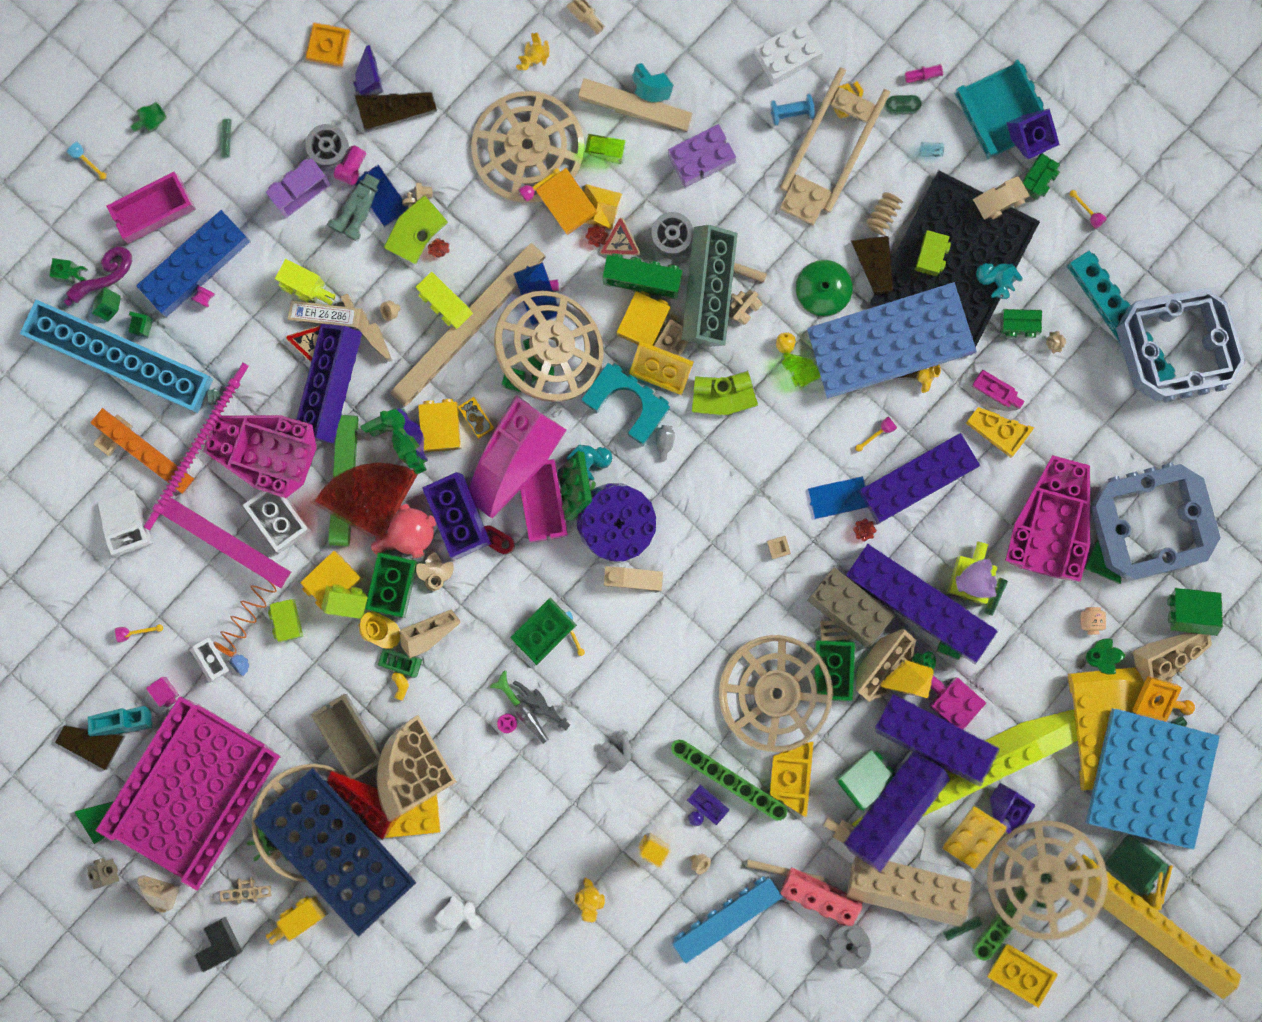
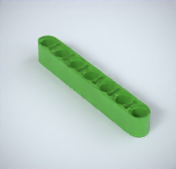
M341 415L337 428L329 546L349 547L358 437V416Z
M677 739L672 743L671 751L676 757L769 817L781 821L787 816V808L781 802L682 739ZM676 743H683L685 745L683 753L678 754L675 752L674 746ZM694 753H698L702 757L701 762L698 764L691 762L690 758ZM716 764L718 767L717 773L709 774L707 772L708 765ZM727 774H731L734 777V782L731 785H726L723 782L724 776ZM743 785H748L751 789L750 793L746 796L740 793V788ZM761 795L767 798L764 806H759L756 803L757 798ZM776 806L783 808V814L779 817L773 815V809Z

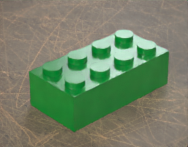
M612 253V255H607L602 278L603 285L638 292L644 291L648 294L678 299L683 270L679 269L676 265H668L666 267L661 266V263L656 261L646 263L642 262L640 258L631 257L626 259L623 258V255Z

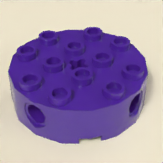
M606 483L591 491L592 502L577 515V530L581 541L594 554L609 561H627L639 556L650 545L656 532V514L650 500L641 491L623 483Z

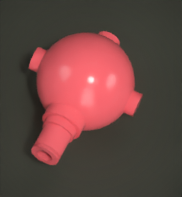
M407 504L399 506V512L389 522L388 532L381 539L371 543L372 551L378 555V552L398 550L404 554H412L413 558L422 557L424 555L423 551L432 542L436 521L432 515L428 516L421 510L409 508Z

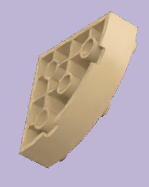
M419 715L396 729L388 738L379 759L377 781L381 803L390 822L457 781Z

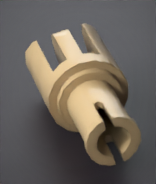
M572 0L566 5L568 10L581 23H587L597 35L606 27L594 15L595 10L586 0Z

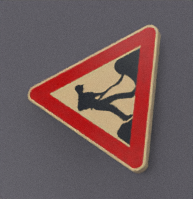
M619 218L600 250L601 254H640L623 218Z
M321 325L286 336V340L310 362L312 361Z

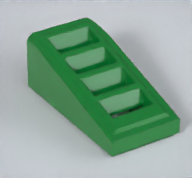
M383 648L378 666L411 677H417L422 659L415 656L409 658L405 653ZM390 653L392 656L388 665L386 662ZM399 656L398 661H397V665H396V667H395V666H394V663H395L396 657ZM404 658H405V659H406V662H405L404 669H401L402 664H403V661H404Z

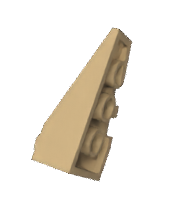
M1185 633L1149 643L1133 651L1135 668L1144 682L1147 676L1172 682V677L1177 672L1182 673L1186 669L1185 665L1192 659L1196 660L1212 645L1211 635Z
M144 875L138 877L137 882L141 893L148 904L155 907L154 910L166 913V911L173 909L180 886Z

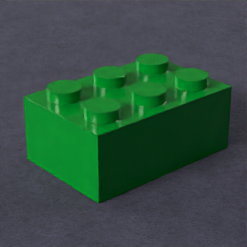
M378 552L365 609L406 618L418 562Z
M814 641V651L823 660L831 678L832 700L853 701L855 642ZM817 664L813 668L817 694L827 695L826 679L820 665Z

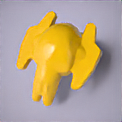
M537 32L535 34L531 33L533 44L530 46V42H526L524 56L518 57L521 64L516 65V68L519 71L527 70L529 66H533V63L538 64L542 61L543 66L547 63V58L550 56L548 41H544V45H542Z

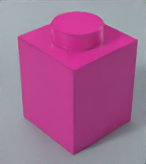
M167 677L159 678L146 688L159 707H170L176 702L175 698L179 696Z

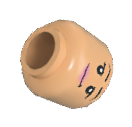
M1085 607V610L1080 614L1081 629L1088 631V635H1099V631L1106 629V612L1101 610V607Z

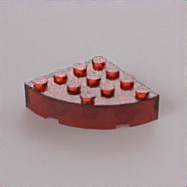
M375 462L359 465L343 471L330 479L317 492L310 503L377 541L382 540L392 518L396 515L417 475L414 473V470L397 464Z

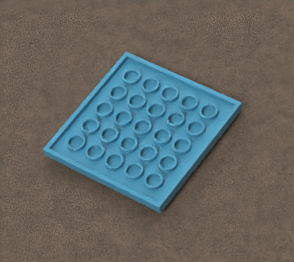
M1111 708L1085 823L1194 850L1220 736Z

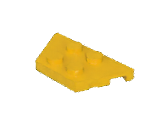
M812 741L793 750L776 754L772 760L769 795L804 817H807L814 744Z

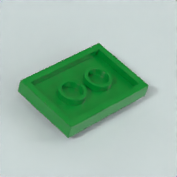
M577 451L558 470L565 519L571 521L592 502L585 454L581 451Z
M550 597L510 638L537 666L577 624Z

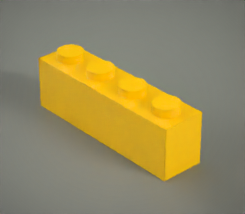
M652 833L648 836L644 835L638 847L640 850L639 856L658 868H661L671 852L670 845Z

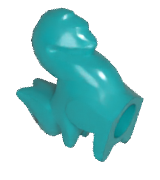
M985 263L980 265L976 271L977 280L981 284L989 285L993 282L997 284L998 288L992 293L991 298L1008 299L1010 297L1008 289L1013 292L1015 291L1013 282L1016 280L1021 282L1023 280V277L1012 263L999 264L995 267L992 263Z
M581 444L566 457L569 460L577 451L584 452L588 479L594 480V476L589 471L592 465L604 469L611 464L613 459L611 451L605 447L594 449L589 445Z

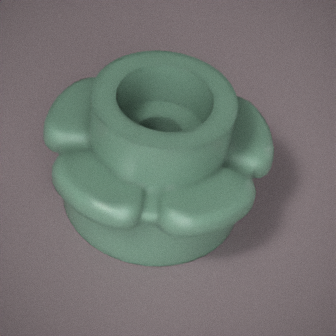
M216 388L208 390L209 405H217V400L221 399L219 397L220 391H216Z

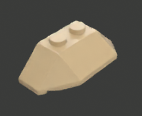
M904 629L880 638L857 668L856 691L869 702L889 694L891 690L881 687L880 683L904 660L912 662L916 639Z

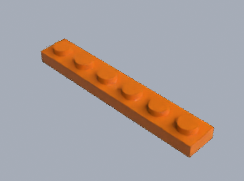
M101 408L90 423L166 482L172 480L171 476L175 475L174 471L178 470V465L107 410ZM184 473L185 478H181L182 482H179V487L175 488L182 494L195 480L188 473Z

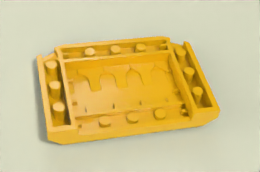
M1135 667L1116 669V674L1111 675L1104 674L1101 671L1068 674L1069 692L1072 693L1080 758L1081 770L1079 771L1081 790H1092L1094 787L1111 708L1134 713L1132 709L1145 683Z

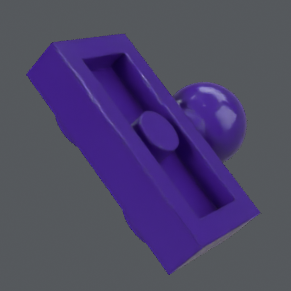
M699 785L687 799L698 810L691 812L689 815V822L693 826H700L704 822V816L717 826L730 810L702 785Z

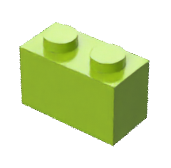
M929 230L926 231L915 271L936 277L939 272H943L946 261L943 260L944 254H948L951 243L948 242L949 236Z
M333 584L332 586H326L321 608L325 614L361 619L364 614L367 596L360 588L352 587L351 589H345L341 585Z
M295 599L269 604L268 615L274 623V628H272L274 639H277L278 642H284L304 637Z

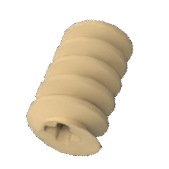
M889 192L882 194L883 199H879V205H876L874 208L875 212H872L870 214L871 218H868L866 221L869 229L882 236H886L883 229H890L887 222H894L891 216L897 217L898 215L894 210H901L898 203H903L900 198Z

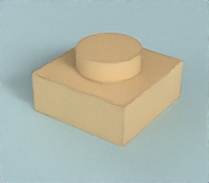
M786 535L767 541L772 560L791 554Z

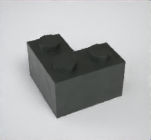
M226 917L203 928L212 946L194 956L202 972H205L243 952Z

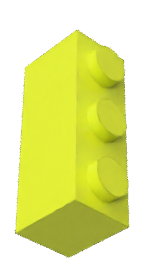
M432 271L416 286V289L420 292L418 296L425 303L429 301L431 303L429 307L437 315L441 313L443 315L441 319L448 326L452 324L458 329L473 314L468 306Z

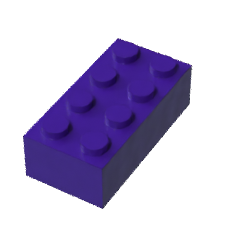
M455 472L422 487L450 558L459 559L491 545L463 474Z

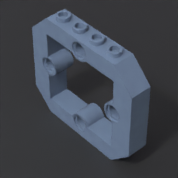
M1206 288L1136 301L1127 308L1116 328L1133 387L1154 401L1163 400L1164 403L1174 401L1175 397L1181 396V399L1192 397L1195 393L1201 396L1210 393V390L1214 389L1216 392L1226 390L1227 386L1234 382L1245 361L1228 303ZM1201 308L1208 331L1202 338V344L1206 350L1214 351L1219 370L1205 373L1192 371L1184 377L1160 382L1154 360L1159 356L1160 349L1156 343L1148 341L1142 320L1159 317L1164 322H1170L1181 315L1183 311Z
M1171 462L1161 465L1162 469L1159 470L1152 467L1144 469L1143 474L1138 475L1136 471L1126 474V478L1120 479L1119 476L1109 478L1108 483L1101 486L1090 506L1106 568L1128 581L1206 562L1211 557L1221 538L1204 478L1182 464L1174 465ZM1142 479L1147 483L1146 488L1141 484ZM1178 481L1184 502L1178 508V516L1182 521L1190 523L1197 548L1178 553L1172 548H1163L1155 551L1151 560L1131 564L1124 539L1130 535L1131 526L1126 520H1119L1113 498L1134 492L1145 494L1154 490L1157 486ZM1188 507L1193 511L1192 516L1188 514ZM1116 526L1121 528L1120 535L1116 532ZM1163 554H1166V555H1167V557H1168L1167 562H1164V561H1163V559H1162V555H1163Z

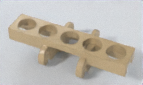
M250 877V880L241 881V878H239L238 882H236L239 888L220 891L221 902L237 900L238 904H241V900L254 899V902H257L258 898L272 896L271 885L257 887L254 886L255 880H253V877ZM250 884V888L242 889V885ZM262 889H268V894H262ZM244 890L249 892L248 897H243L242 892ZM233 892H236L237 897H233ZM223 893H229L230 897L223 898Z

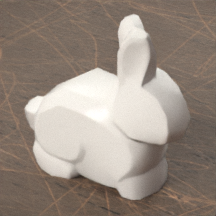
M455 896L450 899V902L435 917L437 921L435 928L438 932L443 929L456 928L462 921H467L473 930H477L482 924V921L475 916L474 904L471 901H467L464 904Z

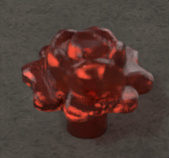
M597 224L593 227H588V233L585 235V238L588 239V244L595 245L596 247H600V243L604 245L608 237V233L605 232L606 228L600 227Z
M436 238L432 241V244L428 245V254H433V257H444L446 253L450 252L449 243H445L444 240Z
M864 518L862 521L855 523L857 527H854L853 531L856 533L857 539L865 542L868 539L874 538L873 533H876L877 530L874 527L873 521L868 522V519Z

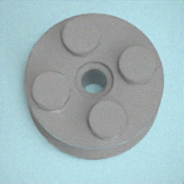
M322 124L313 128L306 138L307 154L315 161L318 167L323 169H335L339 163L344 161L350 149L349 142L343 131L331 124Z
M668 212L659 216L652 227V243L655 249L664 256L677 257L684 254L691 247L693 240L691 222L687 217L677 212ZM670 233H675L676 235H675V236H670L669 234H670Z
M840 924L830 932L827 939V950L830 958L837 966L844 969H856L868 960L871 953V942L866 932L856 924H853V926H843ZM848 943L852 944L851 948H846V945Z

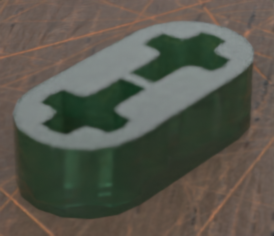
M894 95L887 99L885 110L892 115L916 114L920 110L922 102L916 95ZM911 100H912V101H914V104H917V105L915 106L914 109H912L910 105H905V104H910V102H911ZM892 101H895V104H902L897 106L896 109L889 106Z

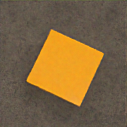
M313 22L305 59L343 67L351 33L350 29Z

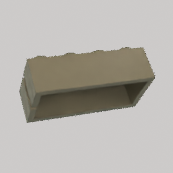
M835 567L829 571L807 599L810 604L867 649L873 645L895 616Z
M347 694L341 695L330 702L329 705H325L311 714V717L349 778L355 780L378 766L382 751Z

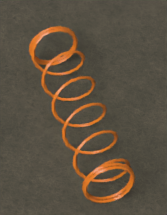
M269 582L274 587L275 591L267 590L254 585L250 586L251 589L255 592V594L264 602L265 606L256 605L243 600L240 601L243 607L253 616L255 621H248L236 616H230L232 621L243 631V633L245 634L244 637L237 636L225 631H220L221 635L232 645L235 652L230 651L228 648L217 642H213L215 648H217L219 651L223 652L224 654L230 657L234 656V653H236V648L223 633L237 638H246L245 631L233 618L249 623L257 622L253 613L242 602L260 608L267 607L266 602L253 589V587L274 593L277 591L273 583Z

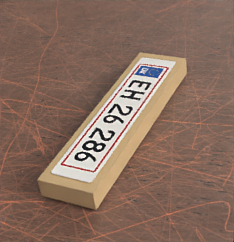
M291 301L288 320L358 328L361 309Z

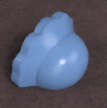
M243 655L231 657L229 660L231 666L237 673L244 676L249 668L248 659Z

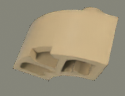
M1018 176L1005 181L997 188L993 187L973 200L984 219L992 218L994 220L1002 215V211L1013 206L1017 208L1025 203L1024 200L1030 195Z

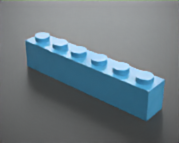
M764 876L760 877L754 882L755 886L750 889L748 887L744 888L738 893L739 897L734 900L732 898L726 900L720 910L716 911L714 909L706 914L707 918L705 920L694 922L690 925L691 929L686 933L681 931L673 937L675 940L672 944L685 964L783 898L769 876L766 878Z

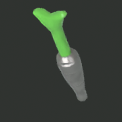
M507 670L503 671L498 682L492 683L490 688L500 689L506 694L515 706L514 712L517 717L544 744L549 740L548 737L545 735L530 707L526 703L520 702L511 690L507 681Z

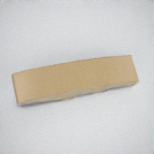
M348 294L341 296L345 307L355 308ZM361 308L358 329L389 362L393 361L377 323L370 325L364 310Z

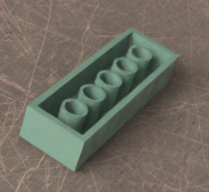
M712 225L694 227L681 340L709 347L726 345L738 233Z

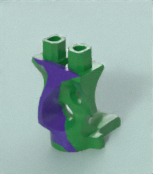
M398 408L390 411H381L379 417L360 426L364 432L370 433L373 437L388 431L393 432L392 443L398 457L409 468H413L416 475L427 470L425 462L428 461V458L423 451V432L417 423L408 418L404 409Z

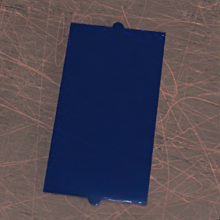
M378 164L368 172L364 171V174L358 178L355 186L360 184V180L363 181L366 174L379 180L376 187L378 191L375 193L371 209L382 225L386 227L397 220L408 209V206L402 204V197Z
M543 262L531 267L526 266L525 269L513 273L521 296L534 291L553 292ZM531 297L537 307L541 305L558 307L555 297ZM524 302L526 311H529V307ZM541 311L546 321L557 316L555 311ZM534 315L529 317L532 326L538 324Z
M863 476L808 488L811 500L810 506H812L815 519L868 508L859 493V490L865 487Z

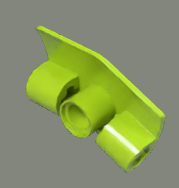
M422 196L399 216L384 245V249L417 264L426 244L448 222L426 196ZM424 230L425 238L418 240L417 233Z
M748 371L721 378L695 376L693 413L730 415L758 406ZM723 382L728 385V389L724 392L717 388Z

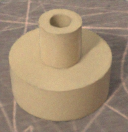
M393 301L383 302L380 306L383 318L387 321L396 319L398 311H400L399 304H395Z
M705 854L693 855L690 859L692 861V870L699 875L705 873L711 864V859Z

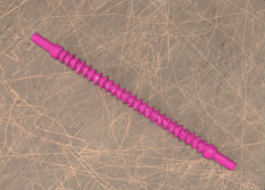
M242 362L235 376L228 381V387L225 386L226 391H222L223 396H219L221 399L217 400L218 404L214 405L215 409L211 410L212 414L208 415L209 419H205L206 424H202L204 426L203 429L200 428L201 432L197 433L198 437L194 438L195 442L191 443L192 447L188 448L189 452L185 453L186 457H183V462L180 461L181 465L177 466L178 470L174 471L175 475H172V480L168 481L169 485H166V490H163L164 494H160L161 499H157L158 503L153 505V511L143 526L144 528L151 530L159 515L164 513V507L168 506L167 501H171L169 498L173 497L172 493L176 492L175 488L179 487L178 483L182 482L181 478H185L184 473H188L187 468H191L189 466L190 463L193 464L192 460L196 459L195 455L199 454L198 450L202 449L201 445L205 444L204 440H207V435L210 436L209 432L213 431L212 427L216 426L215 422L219 421L218 417L222 416L221 412H224L223 408L227 407L226 403H230L229 398H233L232 394L236 393L234 390L238 389L241 385L239 382L249 367L247 364Z

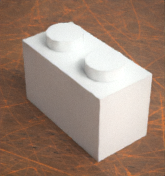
M209 637L191 647L190 651L209 683L229 671Z

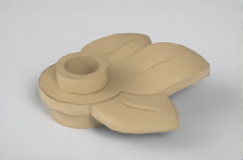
M432 552L427 557L425 564L419 563L416 565V574L424 581L425 586L429 590L437 591L443 586L444 581L451 578L454 568L453 562L442 564L439 556ZM432 578H436L437 580L436 584L434 585L431 584Z

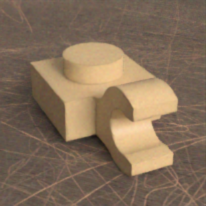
M830 818L826 819L823 825L835 831L833 837L842 843L846 841L855 829V826L845 820L838 824Z

